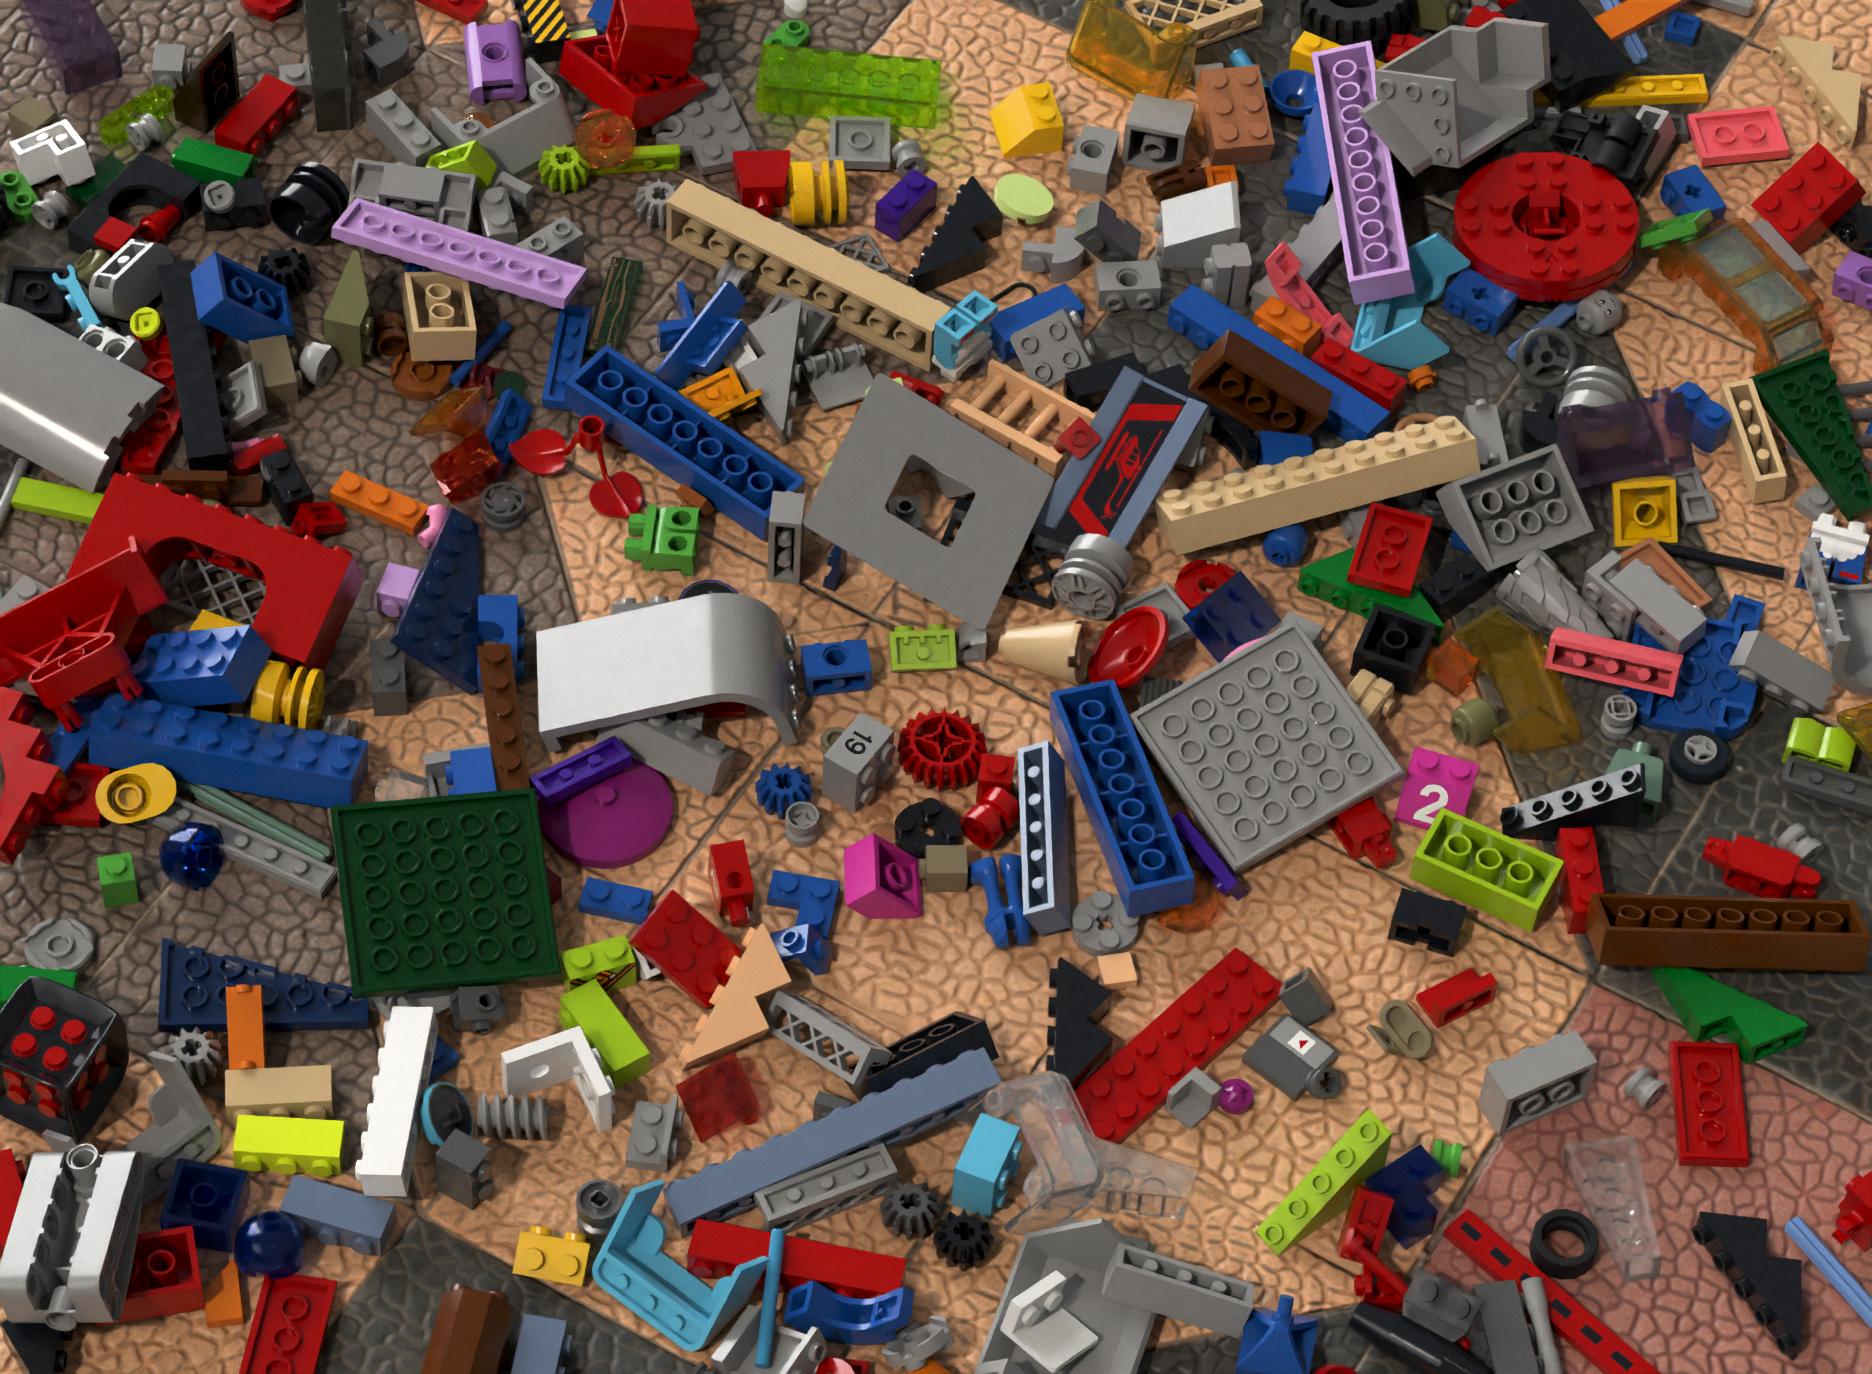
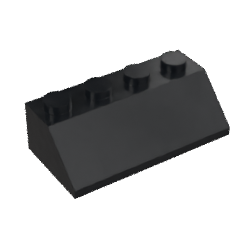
M955 1011L886 1046L885 1048L892 1052L887 1065L871 1062L860 1087L846 1080L845 1082L861 1102L862 1098L873 1092L881 1093L904 1078L913 1079L920 1076L933 1065H945L954 1061L965 1051H976L984 1047L991 1061L999 1058L986 1021ZM858 1061L847 1066L850 1073L853 1074Z

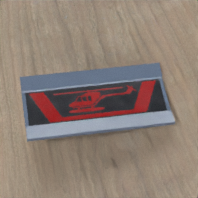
M1124 366L1090 424V427L1101 437L1100 441L1081 460H1077L1073 455L1071 456L1045 500L1035 522L1076 536L1086 533L1100 534L1113 539L1127 549L1209 406L1181 395Z

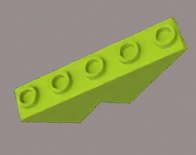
M1368 1109L1255 1230V1233L1277 1256H1280L1347 1210L1356 1183H1364L1385 1168L1393 1133Z

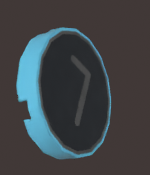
M438 1082L429 1085L423 1090L421 1097L424 1096L423 1104L419 1105L418 1116L421 1128L432 1145L438 1144L441 1147L455 1128L472 1137L473 1117L471 1108L464 1094L457 1086L449 1082Z

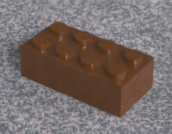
M1228 329L1193 364L1188 390L1259 433L1260 431H1273L1308 436L1327 419L1332 391L1231 329Z

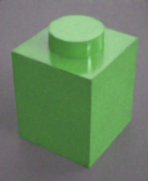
M131 852L97 857L104 907L110 908L139 903Z

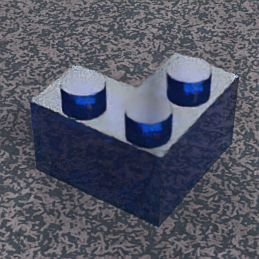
M1421 1144L1366 1178L1365 1185L1370 1190L1375 1192L1384 1191L1389 1194L1390 1198L1394 1199L1386 1229L1405 1250L1433 1233L1438 1211L1428 1201L1427 1197L1438 1191L1443 1169Z

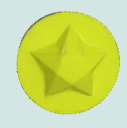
M140 308L133 313L130 319L132 332L141 340H153L163 330V319L153 308Z

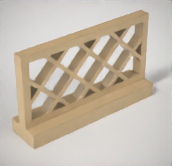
M1128 0L1125 2V9L1151 47V56L1156 64L1262 25L1263 4L1260 0H1244V3L1238 5L1229 4V0H1224L1223 2L1218 0H1187L1200 4L1197 11L1182 8L1185 0H1179L1177 6L1162 2L1163 0ZM1147 6L1154 9L1151 16L1139 13L1136 8ZM1205 6L1220 9L1219 12L1211 15L1202 13ZM1158 10L1173 13L1171 21L1157 18ZM1178 15L1194 19L1192 22L1183 25L1175 23ZM1152 25L1167 29L1156 35H1153L1150 31Z

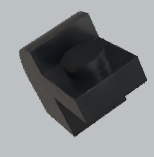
M1546 392L1541 403L1535 402L1532 412L1524 409L1518 441L1526 454L1557 443L1563 456L1572 426L1552 419L1558 395Z

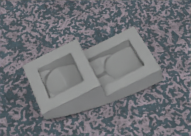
M1697 466L1666 472V476L1676 479L1677 511L1685 525L1716 520L1717 516L1709 489L1704 490Z

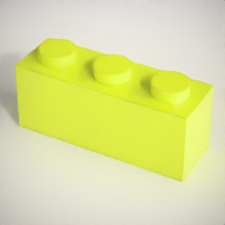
M238 1114L233 1145L235 1169H242L250 1173L274 1171L284 1175L307 1173L319 1177L341 1176L346 1142L344 1121Z

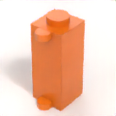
M241 984L236 985V987H226L229 1070L267 1068L264 990L262 986Z

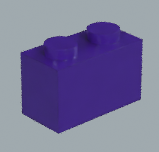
M912 169L876 203L874 229L899 243L936 208L937 183Z

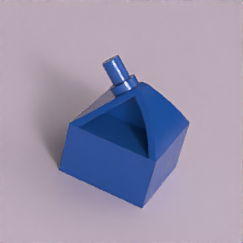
M1285 1294L1280 1295L1277 1311L1253 1306L1244 1325L1235 1374H1309L1319 1319L1291 1314L1294 1297Z

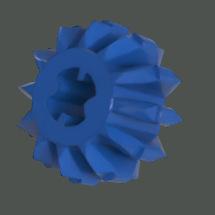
M788 761L781 768L773 763L771 771L763 769L760 779L757 780L755 785L759 806L765 807L767 815L777 812L779 819H781L786 814L788 807L793 803L799 801L809 802L812 798L809 775L803 774L801 766L791 769Z

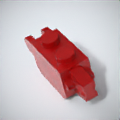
M1373 795L1327 821L1350 857L1360 859L1366 856L1378 870L1396 862L1397 854L1389 839L1392 831L1391 822L1388 816L1384 813L1382 814L1377 808Z
M1737 834L1734 842L1709 836L1701 858L1724 870L1722 880L1726 886L1759 898H1786L1787 895L1798 899H1814L1818 890L1816 887L1820 885L1822 878L1820 877L1821 874L1815 871V869L1812 870L1810 867L1799 864L1800 856Z

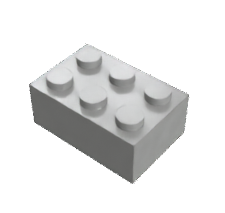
M1576 1030L1565 1035L1563 1033L1556 1034L1544 1044L1537 1047L1528 1046L1506 1060L1498 1059L1492 1062L1486 1068L1477 1105L1499 1137L1587 1099L1597 1060Z

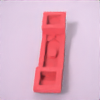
M1285 241L1280 243L1264 261L1269 279L1278 297L1284 303L1322 325L1320 345L1329 337L1349 348L1352 343L1354 330L1340 313L1331 315L1298 272L1303 264Z

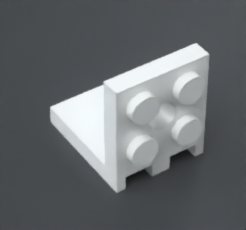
M580 1026L501 1053L502 1088L506 1099H508L510 1094H513L516 1099L573 1078L598 1133L612 1129V1114H615L616 1110L611 1096L615 1095V1088L610 1076L603 1075L600 1069L602 1067L600 1055L596 1048H590Z

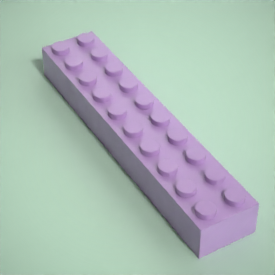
M1371 40L1313 52L1312 60L1340 233L1354 305L1415 293L1392 153L1357 112L1377 100L1375 70H1377Z

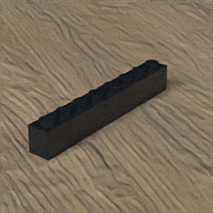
M195 261L157 265L189 470L228 471L229 473L228 460H234L231 440L225 441L224 438L225 435H230L227 416L221 417L220 411H226L223 392H217L216 387L221 386L219 367H212V363L217 362L215 343H208V339H213V330L211 326H207L199 321L190 274L196 268Z

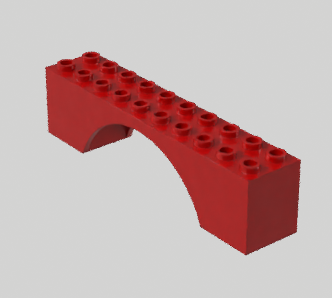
M614 0L605 33L614 72L685 77L688 66L693 64L694 43L699 41L701 34L700 24H696L695 5H692L690 0Z

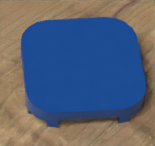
M1737 616L1736 623L1707 618L1705 636L1682 654L1684 655L1678 686L1673 697L1622 686L1621 695L1630 697L1636 703L1637 713L1634 722L1648 728L1681 733L1687 729L1701 728L1712 731L1720 736L1722 740H1728L1740 735L1747 728L1751 720L1758 683L1752 684L1740 679L1737 676L1738 672L1728 665L1743 632L1755 631L1748 625L1749 620ZM1635 624L1632 644L1668 651L1641 628L1640 625Z

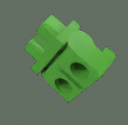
M648 505L646 514L630 513L628 534L641 535L643 539H625V559L642 561V570L652 571V568L661 571L680 569L681 575L694 576L701 529L699 508H658L657 505Z

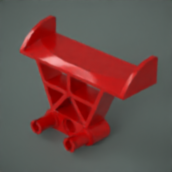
M135 535L128 537L130 548L0 615V686L5 687L20 678L28 680L43 705L55 712L64 730L67 732L73 731L72 722L76 729L84 722L83 717L71 702V699L109 679L114 680L123 698L127 701L133 699L130 692L133 691L136 697L143 692V687L130 670L131 660L124 651V648L139 616L169 600L151 562Z

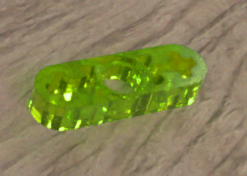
M164 85L154 86L102 118L98 124L101 141L107 145L114 146L128 140L126 125L131 122L137 123L140 121V118L133 119L129 117L133 112L149 113L157 121L172 112L174 109V93L172 89Z

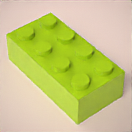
M1441 807L1414 855L1409 878L1532 933L1559 884L1564 861Z

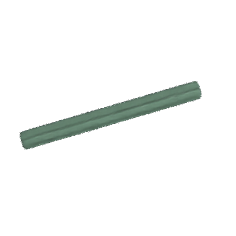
M175 780L177 789L259 833L324 863H328L331 860L333 854L329 846L217 787Z

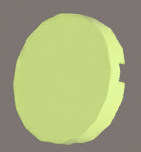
M1005 175L998 180L994 189V202L999 209L1012 219L1017 220L1018 217L1026 219L1025 223L1043 222L1048 218L1054 205L1053 197L1049 190L1036 179L1026 175Z

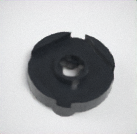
M927 798L922 802L906 807L896 817L894 827L895 844L917 859H925L926 845H959L962 830L957 815L951 809L941 805L937 799ZM929 828L934 830V836L931 837L929 834L922 836V829Z

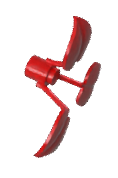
M588 415L580 420L579 433L573 434V439L567 448H565L566 442L564 437L551 429L535 430L518 441L509 444V450L513 458L522 468L536 475L550 476L564 469V456L571 454L576 444L580 443L581 447L585 450L597 452L604 479L594 483L590 489L589 499L592 507L600 514L617 518H629L630 513H638L641 508L642 490L637 479L624 471L617 472L611 477L608 475L603 454V444L611 440L618 446L623 445L605 433L604 422L598 416Z

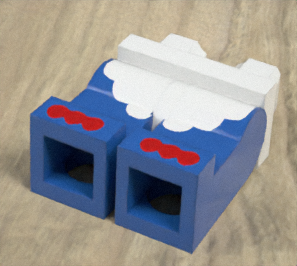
M1821 513L1818 520L1813 521L1809 538L1821 537L1822 543L1819 556L1820 558L1827 557L1826 565H1829V567L1833 565L1830 582L1835 583L1836 581L1848 585L1861 584L1867 545L1870 535L1866 534V524L1853 521L1849 522L1848 528L1845 529L1835 526L1837 518L1834 515ZM1800 567L1794 587L1807 590Z

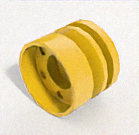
M842 159L834 160L833 174L829 173L827 160L821 161L819 174H814L811 161L789 163V199L793 226L814 225L816 211H821L824 223L830 224L831 210H835L836 222L838 224L846 223L847 210L850 204L849 180Z
M267 660L255 682L251 703V718L281 724L283 718H285L284 722L289 726L315 730L324 704V672L321 669L313 668L308 674L305 666H299L291 679L290 665L288 663Z

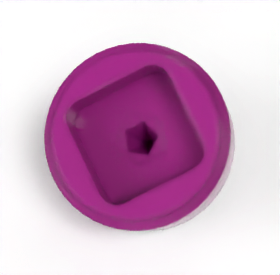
M1229 1079L1220 1086L1222 1088L1219 1106L1222 1110L1229 1114L1239 1115L1250 1109L1253 1100V1090L1247 1082L1241 1079Z

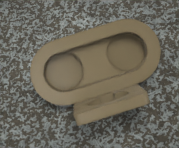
M1390 1000L1382 1007L1380 1023L1383 1028L1371 1024L1366 1027L1381 1048L1393 1055L1403 1058L1408 1056L1413 1059H1423L1434 1048L1435 1039L1432 1031L1414 1009L1402 1000Z

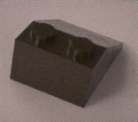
M228 31L204 57L173 98L175 120L204 134L215 125L240 97L233 32Z

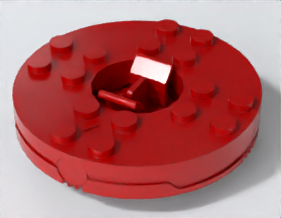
M1521 152L1489 163L1476 171L1464 183L1455 201L1452 237L1454 247L1471 261L1468 268L1487 277L1486 279L1494 284L1518 294V298L1545 302L1546 299L1549 302L1551 300L1557 302L1558 299L1569 301L1587 297L1600 289L1603 290L1624 274L1635 253L1639 216L1635 201L1628 189L1607 170L1592 166L1591 162L1559 152Z

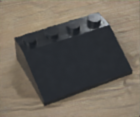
M1519 0L1498 11V13L1506 15V18L1548 23L1551 81L1540 87V90L1559 113L1636 74L1635 68L1579 0Z

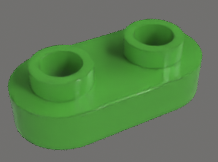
M800 20L784 22L763 42V61L774 67L786 65L808 44V25Z
M7 171L0 174V184L5 189L9 216L14 221L20 223L33 221L35 218L31 212V207L39 200L24 175L16 171Z

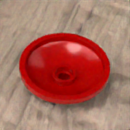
M1141 606L1124 613L1112 622L1097 640L1091 652L1088 665L1091 681L1096 683L1114 679L1118 690H1123L1144 679L1158 664L1167 647L1169 623L1166 616L1155 607Z

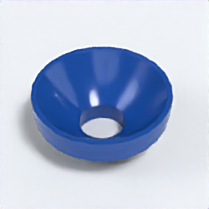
M1303 70L1283 71L1277 74L1270 83V100L1284 114L1292 117L1305 116V114H1311L1314 103L1320 104L1315 75ZM1295 99L1301 101L1303 105L1294 108L1289 106L1287 101Z

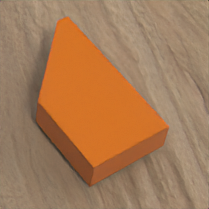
M231 1260L203 1291L207 1328L244 1324L237 1260Z

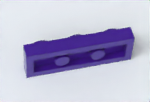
M614 735L529 777L530 788H535L536 795L548 807L633 765V757Z
M1180 811L1171 818L1178 828L1176 833L1180 842L1185 848L1191 845L1197 852L1192 857L1204 872L1210 869L1216 876L1211 881L1224 896L1230 893L1237 901L1248 893L1185 814Z

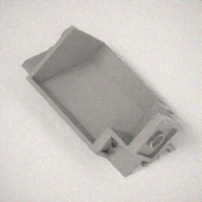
M1495 17L1478 28L1451 25L1375 70L1377 100L1357 112L1413 177L1431 165L1460 168L1534 121L1533 92L1551 81L1548 23Z
M1070 1217L1061 1218L1057 1227L1025 1233L974 1374H1136L1157 1313L1102 1296L1104 1275L1118 1242L1153 1253L1155 1247L1150 1242L1119 1233L1112 1223L1103 1217L1087 1221H1079ZM1057 1270L1067 1278L1061 1292L1063 1299L1059 1305L1098 1337L1096 1345L1057 1372L1051 1373L1000 1331L1011 1300Z

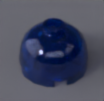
M183 822L173 827L165 836L159 848L160 865L164 875L176 885L198 891L199 887L207 888L218 876L224 856L218 854L219 844L224 845L220 830L214 825L204 822Z
M276 1211L258 1213L246 1219L236 1233L234 1262L238 1269L248 1276L256 1277V1272L268 1273V1279L289 1277L298 1272L303 1266L306 1247L305 1235L298 1223L285 1214Z

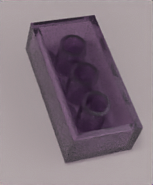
M19 0L21 17L66 96L123 77L120 51L90 0Z

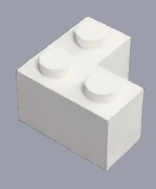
M66 119L9 142L19 172L24 175L30 186L44 183L50 177L57 174L67 186L81 184L87 178L96 175L86 144Z

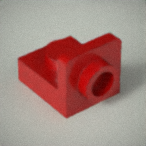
M1079 416L1056 439L1052 446L1060 454L1067 449L1077 460H1081L1100 441L1101 437Z
M333 501L302 503L293 519L291 530L297 537L304 538L307 535L315 538L317 534L344 532L348 522Z
M1362 1264L1360 1275L1354 1276V1295L1360 1296L1363 1302L1386 1310H1403V1299ZM1394 1272L1404 1281L1403 1272Z

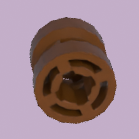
M385 312L374 319L373 329L377 336L376 345L382 355L395 356L408 348V339L404 332V319L399 313Z

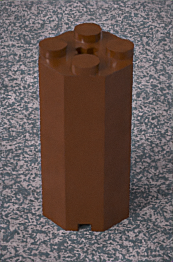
M454 1284L451 1292L443 1294L420 1374H500L515 1322L514 1307L508 1304V1296L500 1291L485 1292L471 1289L464 1284Z

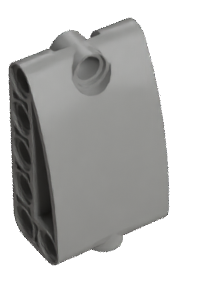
M81 1144L74 1147L70 1152H36L33 1154L0 1261V1305L10 1323H46L49 1327L58 1331H70L75 1328L77 1323L119 1321L131 1276L141 1215L144 1158L140 1151H107L104 1155H99L96 1147L93 1145Z

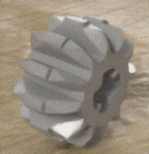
M658 177L655 183L646 180L644 186L638 187L634 200V209L636 210L639 222L647 221L649 228L659 225L662 230L664 225H666L667 200L680 185H674L671 179L667 182H661Z
M196 1026L192 1033H187L182 1028L180 1037L170 1035L169 1045L164 1046L163 1054L178 1058L192 1082L198 1080L203 1086L205 1077L215 1078L217 1074L216 1068H220L223 1062L222 1055L220 1054L222 1050L221 1044L218 1040H214L213 1034L210 1031L201 1034L200 1029Z

